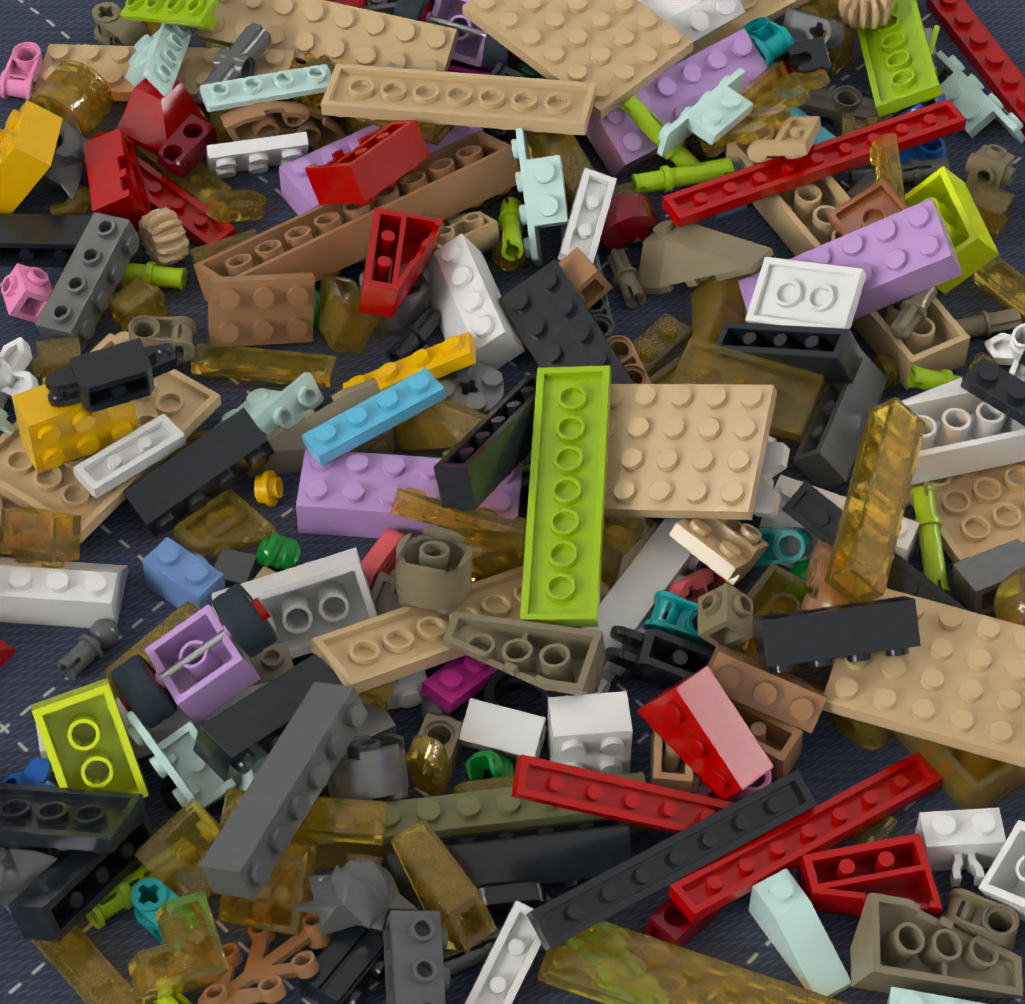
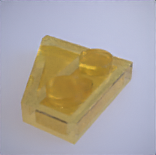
M231 488L225 490L208 502L206 506L173 527L174 536L192 553H198L202 556L220 553L222 547L233 550L261 543L263 538L269 539L272 532L276 533V528Z

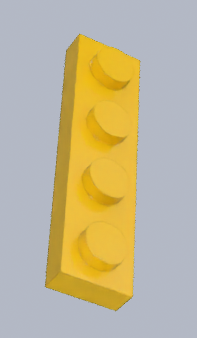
M470 332L449 337L440 344L427 349L417 350L406 358L386 363L372 372L354 376L349 381L343 383V389L375 378L380 392L424 368H427L436 379L476 363L475 340Z

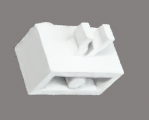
M999 808L920 812L915 834L920 833L931 871L952 870L950 875L952 887H960L962 869H967V872L972 874L974 886L980 885L985 877L983 868L991 867L1006 842Z

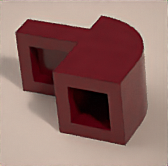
M623 193L613 196L600 240L611 249L616 248L619 250L636 237L642 242L654 232L653 228L661 223L654 213L649 198L639 193Z

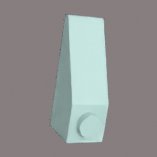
M787 868L753 885L748 911L814 1002L820 1004L851 987V980L811 901Z

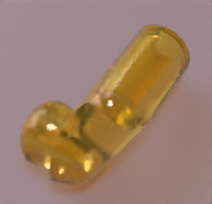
M79 185L73 200L68 197L64 203L49 205L51 215H83L91 203L89 187Z

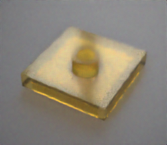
M192 798L140 847L134 855L155 878L162 881L182 900L197 908L214 892L200 870L199 864L222 830V827L195 798Z

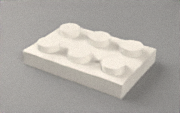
M307 132L207 145L209 175H216L217 178H228L235 176L237 171L249 170V173L257 174L268 171L269 167L289 163L308 153Z
M765 257L745 321L754 324L850 329L866 279V273L860 268Z

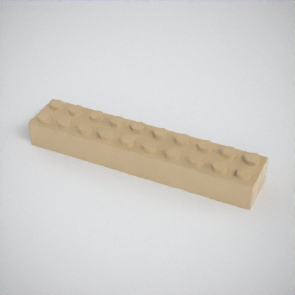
M760 129L727 142L726 157L731 158L732 163L738 170L759 164L748 158L747 150L750 144L760 136ZM767 156L765 160L762 162L777 158L779 156ZM828 176L761 199L752 204L792 253L797 256L841 237L828 222L827 214L851 198L832 176ZM909 297L855 319L852 322L855 329L906 390L910 389L907 380L913 365L939 372L943 369L952 371L965 365L970 336L936 297L926 310V318L916 325L907 339H896L890 327L900 313L901 303L909 299Z

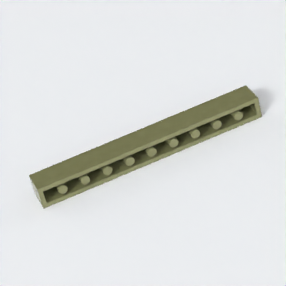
M644 772L615 775L646 782ZM512 787L379 802L362 808L345 806L310 810L271 875L335 868L336 865L343 867L350 859L363 862L368 859L375 863L386 862L384 844L601 819L604 817L511 797ZM628 823L630 833L648 831L649 829L648 827Z

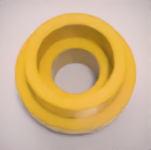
M266 470L263 474L255 477L254 493L259 504L265 503L268 507L276 506L278 499L282 498L283 482L280 477L276 476L273 470Z

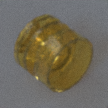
M68 60L61 62L28 101L63 118L62 121L69 123L73 115L80 134L87 138L93 132L95 126L113 108L114 98L104 78L94 69L84 63Z

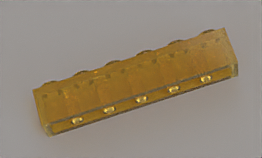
M897 397L869 410L824 580L851 603L871 601L884 595L891 564L895 556L894 551L898 535L902 527L901 523L905 507L909 499L908 494L912 478L916 470L915 466L919 449L922 445L926 422Z

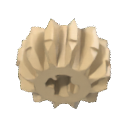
M839 0L838 10H840L842 23L850 24L851 28L859 27L863 30L865 28L876 29L877 26H885L887 21L891 19L893 2L892 0Z
M167 207L157 208L150 211L149 214L142 216V219L139 220L141 244L144 245L146 254L150 256L152 262H156L158 266H171L179 263L180 260L189 254V240L185 234L186 230H184L182 221L177 218L173 210Z

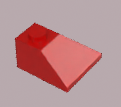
M145 78L134 87L117 129L120 128L134 144L158 155L164 143L191 114L208 123L209 121L181 82L175 80L171 93L165 97Z

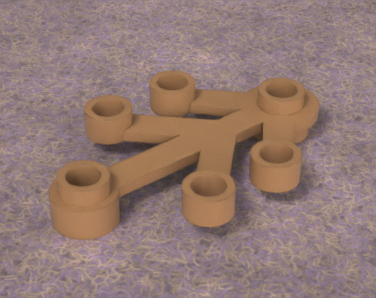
M309 913L302 920L301 931L267 955L269 944L275 939V931L269 920L261 919L255 921L248 928L252 945L244 972L233 980L236 967L243 961L238 945L226 943L220 946L215 952V957L219 964L215 983L204 990L197 1004H252L259 1002L272 1004L280 1001L286 995V988L282 979L295 977L307 979L314 976L319 970L318 961L312 951H302L296 954L291 962H283L306 945L311 949H321L328 946L337 935V931L321 936L320 916ZM254 983H259L258 987L249 988Z

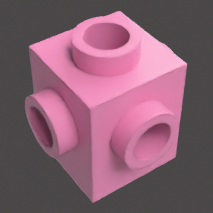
M18 263L10 275L4 278L1 285V293L3 294L8 314L36 323L53 291L47 272L37 267H28Z

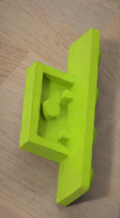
M126 0L125 7L121 11L120 16L124 20L187 25L193 29L213 30L218 19L212 13L219 4V1Z

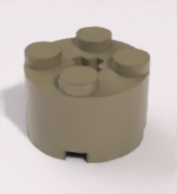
M443 528L423 529V535L413 538L412 532L403 536L396 546V592L399 603L406 607L415 606L424 609H435L441 614H450L456 611L457 605L468 598L472 589L473 548L471 544L467 546L461 534Z

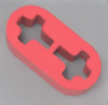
M392 528L386 529L361 563L370 590L374 587L379 571L390 574L392 569L395 568L396 546L405 534Z
M708 567L699 569L676 581L671 586L669 592L686 599L689 591H692L693 596L686 600L698 604V597L729 582ZM713 582V585H711L710 590H708L706 585Z

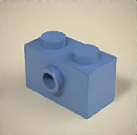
M168 537L142 560L146 587L190 617L208 604L212 607V593L225 589L224 574L211 566L202 555L191 553Z

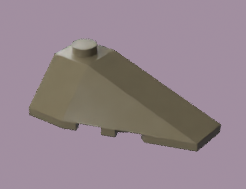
M666 220L657 224L653 228L654 232L643 241L638 281L645 294L671 292L674 288L673 285L686 282L689 288L698 286L700 281H704L714 275L717 281L752 274L763 264L764 258L772 257L774 252L770 247L692 223L678 228L674 222Z
M375 378L340 390L331 396L333 402L319 411L315 412L311 408L302 413L304 419L289 429L279 427L265 437L275 453L270 456L267 463L262 467L246 472L248 477H256L263 474L266 470H273L276 475L301 472L305 449H307L301 435L380 393ZM393 428L348 452L394 454Z
M454 611L443 637V644L548 691L576 695H587L597 692L607 663L603 631Z
M872 892L867 895L850 947L851 987L890 993L891 987L943 996L1012 999L1023 997L1021 956L980 935L973 937L953 927V921L943 916L938 919L920 910L921 905L910 899Z

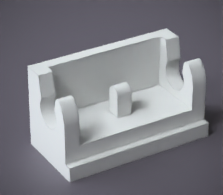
M470 698L459 741L463 746L481 751L491 750L501 756L515 760L522 754L540 758L547 731V726H545L546 718Z

